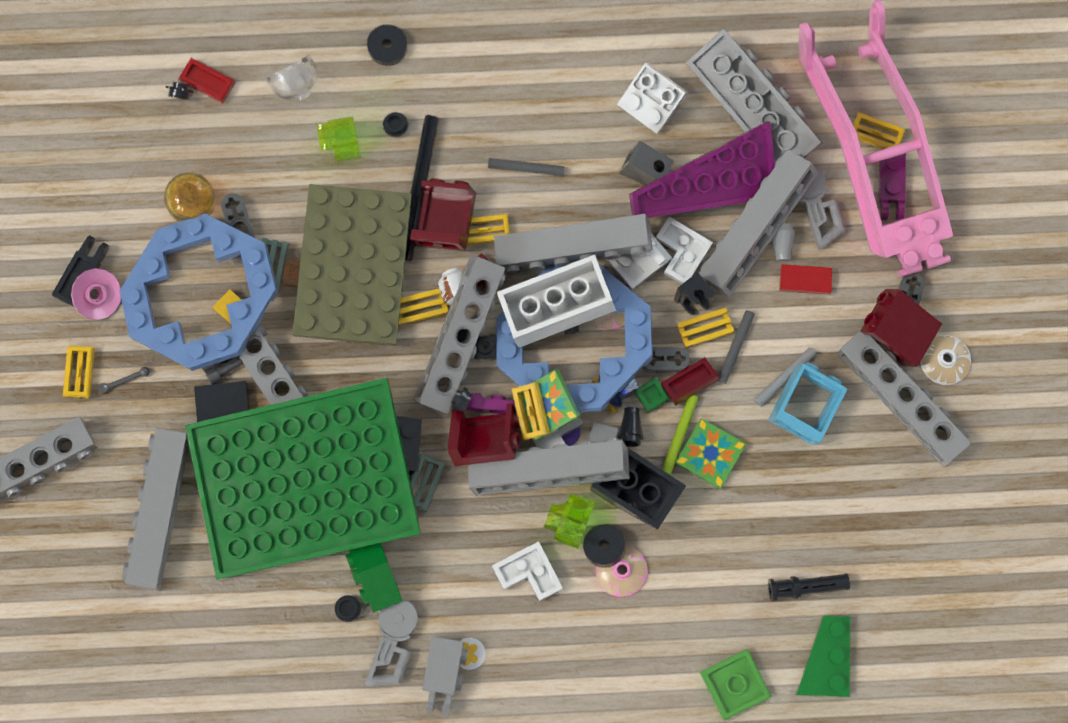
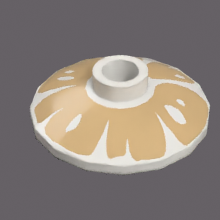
M940 335L933 339L920 365L925 376L932 382L943 386L954 385L962 381L969 373L971 355L967 346L958 338L950 335ZM943 355H950L952 358L951 362L944 361Z

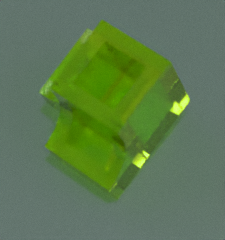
M353 116L328 120L327 123L316 125L320 150L333 149L335 161L361 157Z
M570 493L566 503L551 505L544 528L556 532L553 540L578 549L595 502Z

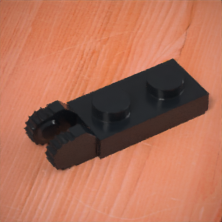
M89 235L79 251L75 252L52 292V296L74 307L71 297L72 285L84 271L94 268L99 269L100 262L105 258L109 245L103 242L98 247L93 258H91L87 254H89L94 246L95 238Z

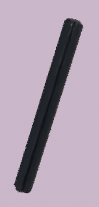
M426 115L423 123L410 192L412 198L405 261L413 259L415 243L410 240L412 229H418L424 197V189L421 187V183L428 179L438 126V117L433 115Z

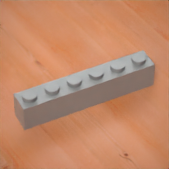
M787 150L777 160L775 168L768 177L764 178L755 196L748 200L745 210L740 217L733 221L727 235L718 242L712 256L703 263L699 274L708 285L727 297H731L819 174L811 162L790 150Z
M646 214L494 236L496 264L504 267L506 274L519 273L520 269L524 268L542 270L545 269V265L555 264L556 267H563L569 265L570 262L579 261L595 255L596 258L605 257V259L612 260L620 258L621 254L630 253L632 256H640L646 254V251L653 250L650 219Z
M156 428L155 434H151L148 449L151 450L150 459L145 461L143 475L146 476L144 486H140L138 501H141L139 512L136 511L134 514L133 527H136L134 538L130 537L127 551L131 554L129 564L125 563L122 579H125V584L131 587L160 591L189 442L187 433Z
M608 438L604 442L599 443L582 441L574 446L557 444L548 449L531 447L527 451H516V459L468 465L469 489L476 496L629 479L628 448L622 440L617 438Z

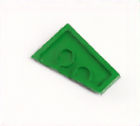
M822 616L795 695L850 697V616Z

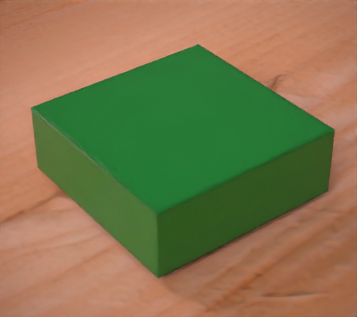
M656 377L634 390L635 395L647 414L670 400Z

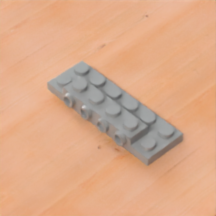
M723 28L686 63L745 132L766 121H770L775 164L787 150L805 159L823 143L804 120L808 116L798 105L794 108L788 102L791 96L782 86L779 89L776 88L772 83L775 78L766 68L761 70L756 64L759 60L750 49L747 51L742 49L727 30Z

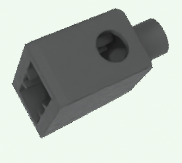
M638 141L629 151L619 174L647 185L671 172L672 170L670 169L674 161L647 144Z

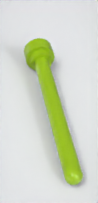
M696 394L687 399L664 461L662 470L669 475L672 473L698 402Z

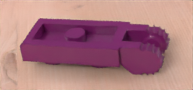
M906 153L879 161L881 220H887L889 217V203H896L897 220L904 218Z
M475 393L472 395L466 409L471 412L504 414L507 410V404L513 403L515 410L516 406L514 401L506 400L505 396L491 395V398L488 399L484 398L480 393Z

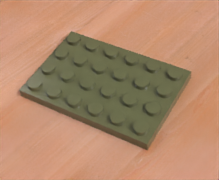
M309 184L293 336L397 345L411 193Z

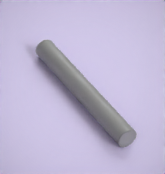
M809 347L754 398L756 404L761 407L787 383L795 366L808 363L816 356L815 351Z

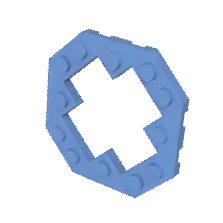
M205 213L157 229L120 289L129 337L191 371L240 356L246 347L245 343L252 332L256 331L265 316L264 311L270 301L273 302L278 294L266 244ZM212 241L215 258L218 262L241 255L251 297L227 305L232 329L186 343L180 322L176 321L156 328L147 286L171 278L166 255Z
M600 264V270L616 311L611 313L625 312L626 357L600 358V383L566 385L579 413L603 411L610 404L609 401L635 378L634 375L643 366H646L653 359L651 307ZM547 266L538 276L561 267ZM502 311L497 316V367L502 373L512 379L518 387L531 384L550 373V365L548 362L524 364V346L520 348L517 346L504 311Z

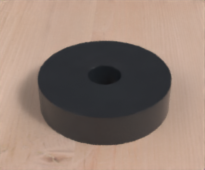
M380 25L373 29L368 36V53L372 60L380 65H395L406 55V36L401 29L394 25ZM389 42L392 45L389 48H384L383 44Z
M602 524L593 527L587 532L583 540V550L590 563L597 567L608 568L622 560L626 551V543L622 533L616 527ZM602 543L609 544L607 549H601L600 545Z

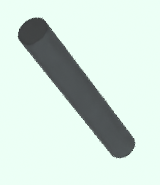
M489 158L488 168L564 176L565 166Z
M746 310L718 375L719 383L726 384L755 316L751 311Z

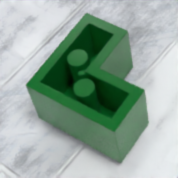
M381 543L349 550L350 553L346 554V558L355 584H361L363 587L359 589V593L364 605L369 603L374 613L403 601Z

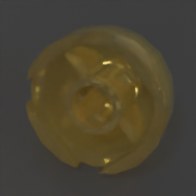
M183 172L174 176L168 182L164 191V203L169 214L176 221L194 219L204 213L210 216L214 210L216 194L211 183L202 175L194 172Z

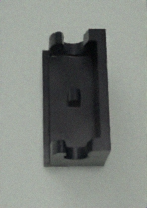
M697 272L677 288L674 301L676 303L679 302L687 313L694 316L696 313L691 308L690 303L700 304L706 310L712 305L716 294Z

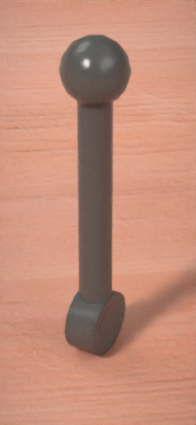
M142 367L139 372L112 383H101L98 386V390L100 393L106 394L109 392V389L140 376L147 377L150 370L148 367Z

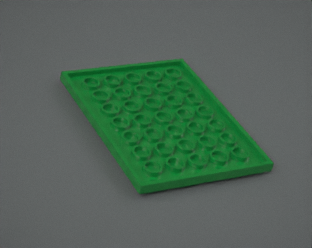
M389 378L185 425L216 580L422 534Z

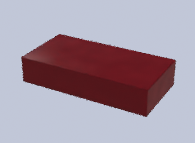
M704 357L661 382V385L672 403L676 406L718 382L719 376Z

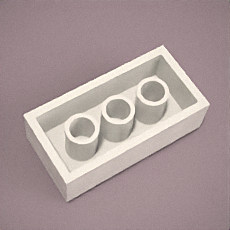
M595 255L497 292L512 336L519 348L616 311Z

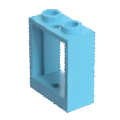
M806 362L805 364L802 363L795 366L768 420L807 443L815 445L821 443L848 388L842 386V381L831 375L825 376L819 372L820 369L817 366ZM801 377L831 393L814 428L784 411Z

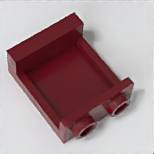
M431 178L430 181H422L421 187L424 189V197L418 229H412L410 240L418 247L466 251L477 193L465 181L457 180L454 183H445L444 180Z
M885 289L877 297V303L872 312L866 316L860 332L864 335L873 336L898 356L897 362L901 365L918 367L942 323L900 289Z
M513 403L507 404V410L504 414L466 418L464 412L459 410L455 412L452 409L447 451L454 466L516 459V448H520V437L518 434L520 423Z

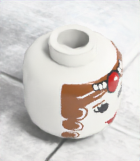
M460 268L445 271L438 282L442 299L447 305L452 304L464 271H461Z

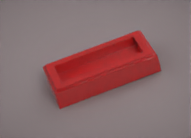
M190 58L178 78L180 82L188 84L189 87L222 104L235 85V80L193 58Z
M781 264L779 291L830 295L832 292L833 268Z

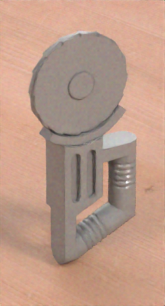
M813 165L819 174L799 200V203L804 204L818 249H822L841 235L846 228L838 201L831 200L822 203L821 199L828 190V188H825L826 177L817 165ZM825 209H829L834 227L821 237L819 229L826 224Z
M402 599V602L380 610L378 620L382 639L365 685L369 687L401 684L412 652L397 646L399 642L411 639L409 634L414 631L418 622L417 610L412 603L405 599ZM395 652L400 654L393 674L374 676L377 667L390 666Z

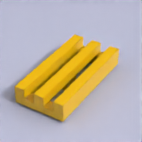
M857 112L853 123L855 130L895 143L893 145L856 131L859 141L880 149L899 145L905 129L860 112ZM859 122H865L867 124L898 134V136L894 137L892 135L883 133L882 131H879L877 129H872L867 126L859 124Z
M508 214L472 218L471 225L503 222L504 225L470 229L469 235L503 231L505 234H510ZM505 234L468 238L467 245L493 243L494 236Z
M435 289L402 297L401 305L437 296L440 299L400 308L399 326L448 314V307L442 299L440 290ZM437 305H442L441 309L402 318L401 315Z
M725 307L677 323L685 349L734 333L730 317L727 314V308ZM720 316L723 317V319L700 327H696L687 331L684 330V328L702 323ZM722 325L726 326V329L688 341V336Z
M67 345L63 386L64 398L90 399L95 355L94 347ZM74 352H78L75 389L70 391ZM84 352H87L84 392H81Z
M534 382L513 388L512 393L523 440L550 434L539 383ZM523 391H524V395H525V399H526V404H527V407H526V408H527V413H528V416L530 417V421H531V426H532L533 432H530V428H529V424H528V420H527V415H526V411H525V407H524V403H523V398H522V394H521V392H523Z

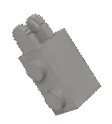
M432 636L422 688L423 691L429 692L426 713L432 714L435 709L436 693L445 694L446 698L445 703H443L442 712L443 716L449 717L452 696H455L456 691H461L463 675H459L460 664H466L468 649L463 648V641Z

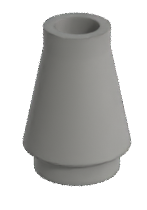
M783 223L772 238L777 261L791 260L795 236L792 223Z

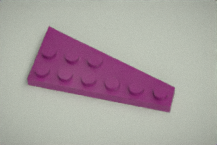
M770 121L754 127L630 193L632 216L646 214L650 218L748 202L760 189L764 178L768 177L775 168Z

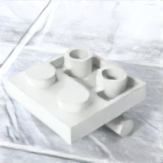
M647 62L636 75L617 105L658 134L678 105H682L687 97L685 95L687 91Z
M652 233L653 250L646 251V254L632 256L628 253L621 254V257L618 259H605L631 291L672 260V257Z

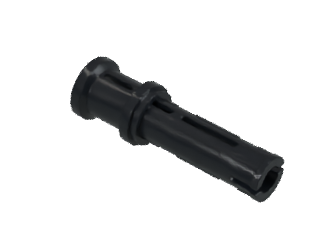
M847 573L799 579L795 576H791L787 580L774 581V579H768V592L771 602L784 598L798 600V598H801V595L850 590V579Z

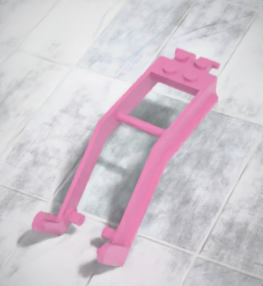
M876 0L872 2V9H870L868 44L858 47V53L861 59L867 57L877 59L909 120L914 140L863 156L856 130L826 73L827 70L836 67V60L833 55L825 58L822 56L818 57L815 51V31L813 27H809L807 22L799 24V60L840 141L870 251L885 258L896 255L903 269L897 271L899 278L923 271L921 265L923 260H925L928 269L951 262L949 254L943 256V248L939 241L952 237L953 232L920 112L884 46L886 13L882 1ZM917 150L933 209L882 225L866 165Z

